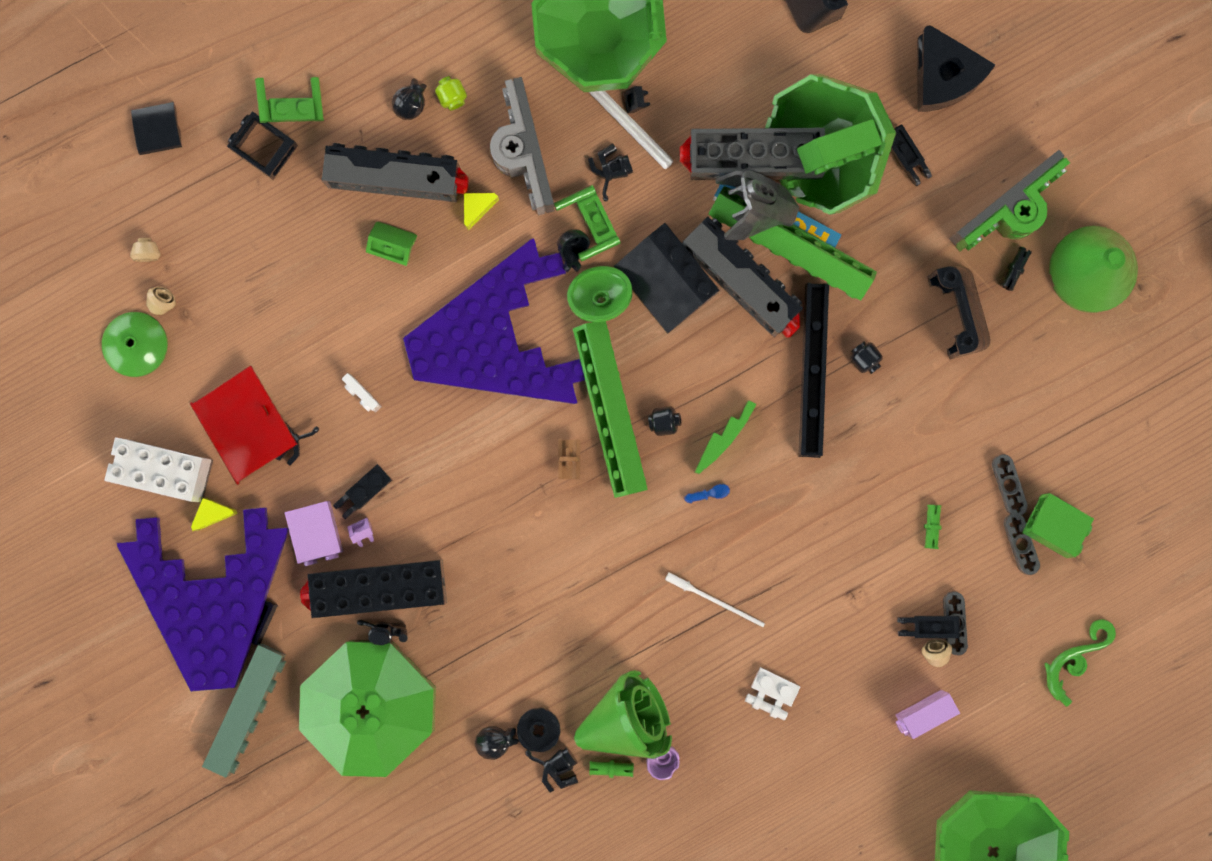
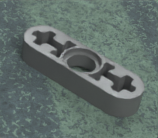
M998 455L992 461V468L1005 508L1009 514L1020 516L1026 512L1027 502L1014 462L1008 455ZM1001 458L1003 461L1008 462V465L1005 466L1006 473L1011 472L1012 475L1001 478L1000 474H1005L1003 468H998L997 465L1000 463ZM1007 479H1012L1015 482V488L1011 492L1004 488V482ZM1018 492L1019 496H1014L1016 502L1021 503L1018 512L1016 509L1011 508L1014 505L1013 498L1008 499L1007 495H1014Z
M1010 514L1004 519V528L1017 566L1023 574H1036L1039 571L1040 562L1032 539L1025 534L1013 537L1012 534L1017 532L1015 527H1010L1009 524L1012 522V518L1019 520L1020 524L1017 525L1018 532H1021L1026 526L1025 519L1021 515ZM1019 538H1024L1027 541V548L1023 551L1016 547V542ZM1031 552V555H1027L1028 560L1034 562V565L1031 566V571L1028 568H1024L1027 561L1025 557L1020 558V554Z
M952 591L944 596L943 609L944 616H960V633L962 632V636L958 638V642L962 643V647H959L958 651L952 648L951 653L959 656L963 655L968 648L965 599L962 594ZM953 595H955L956 599H959L955 609L960 611L961 614H949V610L953 611V605L949 604L948 601L952 599ZM946 638V641L952 645L955 643V638Z

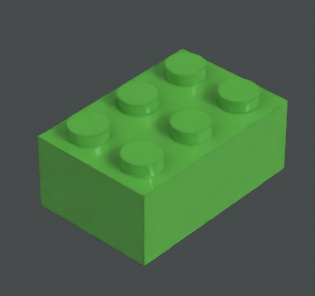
M871 119L816 138L797 148L805 173L814 172L815 175L828 171V169L843 166L848 162H854L875 153V148L882 145L874 120Z

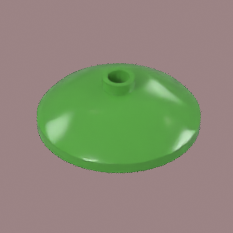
M608 266L593 267L581 272L573 279L567 292V300L572 312L577 317L589 322H604L619 316L626 310L632 299V286L629 278L622 271Z
M128 312L116 317L109 323L102 337V352L106 362L116 372L129 377H141L155 371L165 359L168 349L167 335L162 325L155 318L141 312ZM130 339L134 340V345L132 347L128 346V341Z

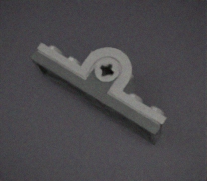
M518 77L514 78V81L512 79L506 80V88H502L506 107L511 106V109H508L511 124L499 127L491 139L490 151L494 164L501 173L511 176V178L524 175L527 190L532 189V193L529 194L532 211L537 210L538 215L545 214V212H554V202L523 79Z

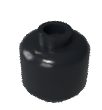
M864 341L851 351L853 354L850 359L860 373L869 371L872 374L881 367L879 363L882 361L883 356L872 342L866 343Z
M672 406L655 408L652 414L648 416L651 432L654 431L657 436L675 434L678 426L682 425L680 413H676Z

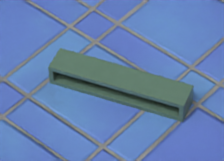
M264 644L257 646L202 765L203 768L225 778L230 776L231 773L235 774L240 764L237 761L240 753H245L249 745V741L246 740L249 734H253L257 728L258 721H256L259 712L263 713L268 701L265 700L268 692L272 693L277 684V681L274 679L277 673H281L285 667L286 661L284 658L286 654Z

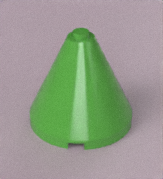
M1086 226L1072 231L1057 244L1050 259L1049 274H1051L1055 292L1067 305L1082 312L1098 313L1118 306L1130 295L1137 280L1138 263L1131 245L1122 235L1106 227Z
M636 670L622 674L577 728L574 736L576 745L583 750L656 759L667 754L671 747L672 736H667L666 726L671 725L665 703L649 678L644 680L640 678L641 672Z

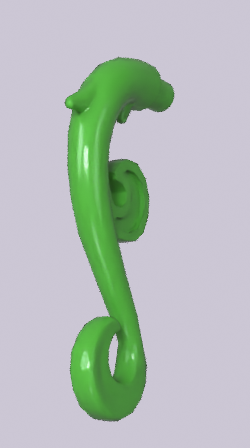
M1099 619L1090 625L1089 634L1092 640H1097L1096 634L1098 630L1103 629L1106 631L1107 638L1103 642L1072 647L1058 655L1051 665L1047 662L1045 663L1048 689L1057 701L1060 700L1066 707L1072 703V700L1065 694L1063 680L1059 682V673L1062 666L1068 660L1073 659L1075 664L1074 666L1067 664V672L1072 676L1084 674L1087 669V661L1081 654L1105 648L1115 640L1116 631L1111 622Z

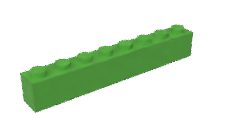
M724 185L708 215L717 219L720 223L733 227L738 221L732 215L744 210L747 204L738 194L729 195L728 191L732 189ZM780 224L749 237L753 243L765 246L773 254L781 255L788 259L792 265L804 268L810 275L825 280L831 287L839 288L849 297L857 298L860 301L877 274V271L794 224L790 227Z
M606 321L585 323L573 328L614 498L648 490Z

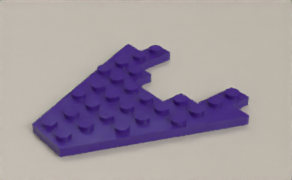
M534 238L530 239L406 335L403 340L414 381L578 404L573 384L585 381L580 359L546 368L541 347L519 352L509 311L529 306L524 285L566 274L560 254L555 253L539 258Z
M267 508L243 510L246 554L225 555V578L186 581L184 559L163 561L160 518L158 517L136 519L137 541L117 543V547L191 692L237 687L289 532V528L268 529Z

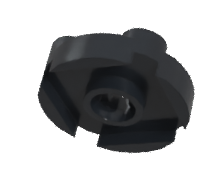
M542 707L526 711L519 719L517 726L519 742L525 749L532 752H546L552 749L558 742L561 733L560 722L556 715ZM534 725L544 726V734L542 736L533 733L535 730Z

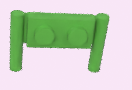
M319 77L310 78L312 98H270L269 100H266L264 78H256L260 123L324 121Z
M593 185L554 203V207L558 211L577 202V206L597 244L578 253L581 262L621 243Z

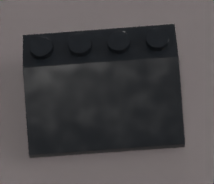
M666 223L648 235L614 265V268L622 271L629 278L633 292L667 334L715 297L720 291Z

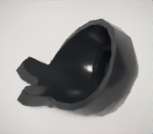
M413 78L409 86L400 88L394 94L392 109L397 117L403 120H412L422 113L425 106L423 93L427 88L426 84L419 85L418 80Z
M570 229L557 240L558 251L564 260V270L567 273L571 268L577 272L579 271L581 264L578 261L580 260L578 253L589 249L590 246L586 233L578 229Z
M496 726L483 728L475 738L476 751L484 759L495 760L500 758L508 751L509 747L518 744L519 740L513 739L516 729L508 728L504 731Z

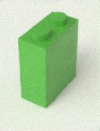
M1051 493L1042 494L1022 533L1065 558H1073L1081 553L1083 549L1082 543L1092 530L1091 524L1094 518Z

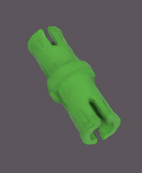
M927 505V523L924 524L926 529L924 548L939 549V530H942V525H940L941 505Z
M610 760V762L590 761L589 775H608L609 778H613V776L633 777L634 763H614V760Z

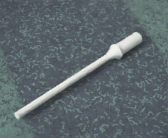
M668 572L665 578L666 581L684 589V591H692L764 627L765 623L696 589L689 583L690 581L687 582Z

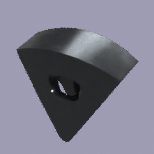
M926 26L923 34L917 40L918 112L940 110L960 102L977 89L990 74L995 64L933 26Z

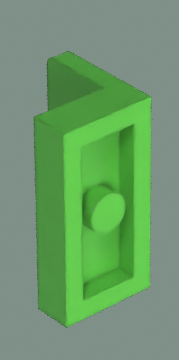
M376 222L368 236L366 253L407 266L417 234Z

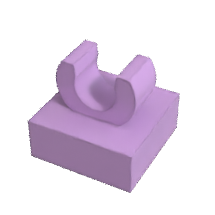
M368 518L348 526L349 536L353 544L357 542L360 547H363L362 539L367 537L371 542L374 541L372 526Z

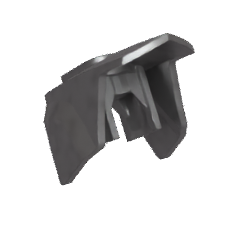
M737 170L715 180L716 184L736 187L728 191L729 195L738 194L747 204L744 210L732 215L738 222L724 234L726 240H745L777 225L782 224L790 227L795 222L799 206L790 192L774 180L753 171L742 172Z

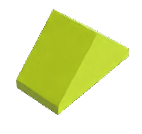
M495 193L464 194V225L468 230L499 201Z
M203 498L192 523V531H199L238 513L236 509L208 498Z

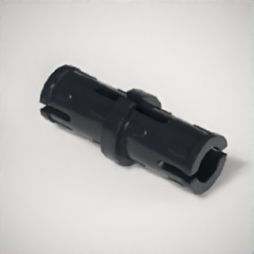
M1019 246L1012 263H1009L1007 267L1009 270L1000 284L1002 288L1006 287L1008 291L1014 290L1020 275L1025 271L1024 267L1032 251H1026L1027 248Z

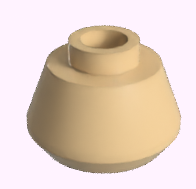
M139 238L138 242L133 244L130 257L136 262L157 261L161 256L156 243L151 242V238Z
M153 287L147 292L146 304L149 311L153 314L163 315L176 305L174 295L166 288Z
M932 639L923 646L922 655L930 665L942 667L949 662L952 653V646L949 642L943 639Z

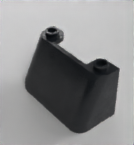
M785 0L798 28L804 33H812L841 20L848 6L846 0Z
M956 266L936 269L927 276L929 286L939 287L943 295L954 292L964 329L959 335L954 336V345L947 349L949 359L986 350L990 345L991 339L972 271L966 267Z

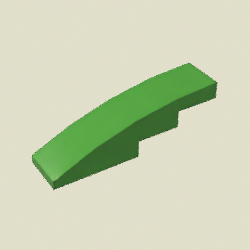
M747 401L739 420L731 416L722 435L712 434L694 473L700 474L731 445L747 423L756 406L755 403Z

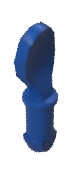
M719 484L709 491L704 489V491L688 493L684 500L687 503H692L703 499L708 500V497L722 499L728 496L730 488L725 484Z

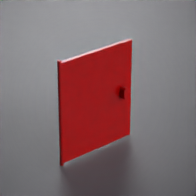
M252 366L244 369L195 403H189L237 485L240 484L241 480L297 445Z

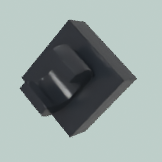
M634 86L623 92L627 113H635L650 106V102H644V96L648 95V91L642 90V86Z

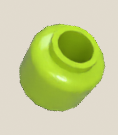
M450 76L439 81L440 85L437 86L435 94L441 106L445 109L449 108L450 111L462 107L465 104L464 101L467 98V93L459 79H451Z

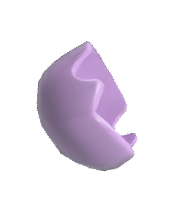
M671 746L668 753L656 759L646 758L647 770L653 778L658 780L672 778L674 771L679 768L678 752Z

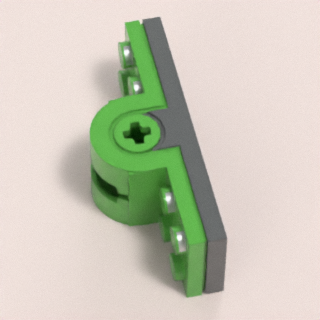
M1060 150L1055 152L949 238L950 241L957 245L955 247L959 251H962L964 248L969 251L983 240L981 235L986 237L995 229L1004 238L1013 240L1025 238L1039 229L1047 217V203L1039 193L1067 172L1065 167L1070 164L1067 158L1064 159V154Z

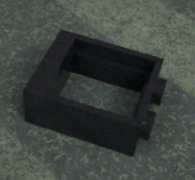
M253 111L250 115L247 114L243 118L240 129L237 133L234 132L228 139L229 144L227 145L232 152L272 180L275 179L298 147L294 140L270 123H260L259 115ZM257 124L283 141L266 167L239 149Z

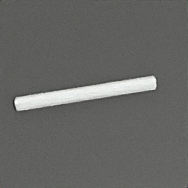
M605 91L589 92L664 169L672 165L673 159Z

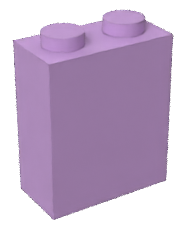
M330 501L284 512L298 564L304 563L305 566L318 563L317 559L325 557L326 561L339 558L338 553L343 552Z
M940 690L896 714L898 721L895 723L901 733L915 739L957 716L960 712L951 695Z

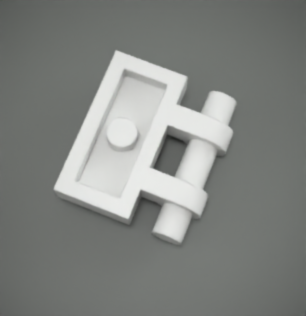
M760 667L751 685V688L757 690L758 693L756 697L748 693L745 702L751 704L754 709L758 710L760 708L770 713V716L775 719L778 717L785 720L788 712L782 710L781 707L783 703L792 706L800 686ZM765 694L776 699L774 705L763 701Z

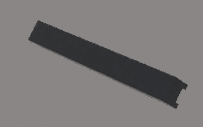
M827 283L805 284L798 457L821 458L823 456L829 285Z

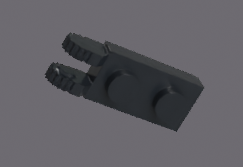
M901 124L894 128L896 134L891 151L904 172L908 174L912 183L918 186L921 182L913 168L919 166L923 176L927 179L931 178L932 174L924 162V157Z
M377 464L346 491L345 495L333 507L335 509L341 508L350 499L355 505L347 509L342 515L346 520L355 511L364 507L393 480Z
M960 616L897 617V621L901 624L915 623V631L901 630L898 631V636L960 638Z

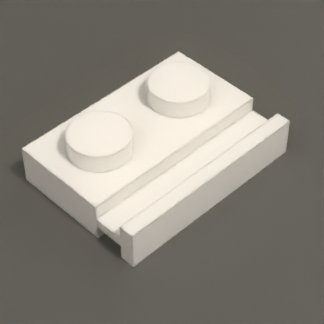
M347 373L342 378L346 383L345 389L352 396L356 394L361 399L359 403L368 412L370 410L377 412L382 407L352 375Z

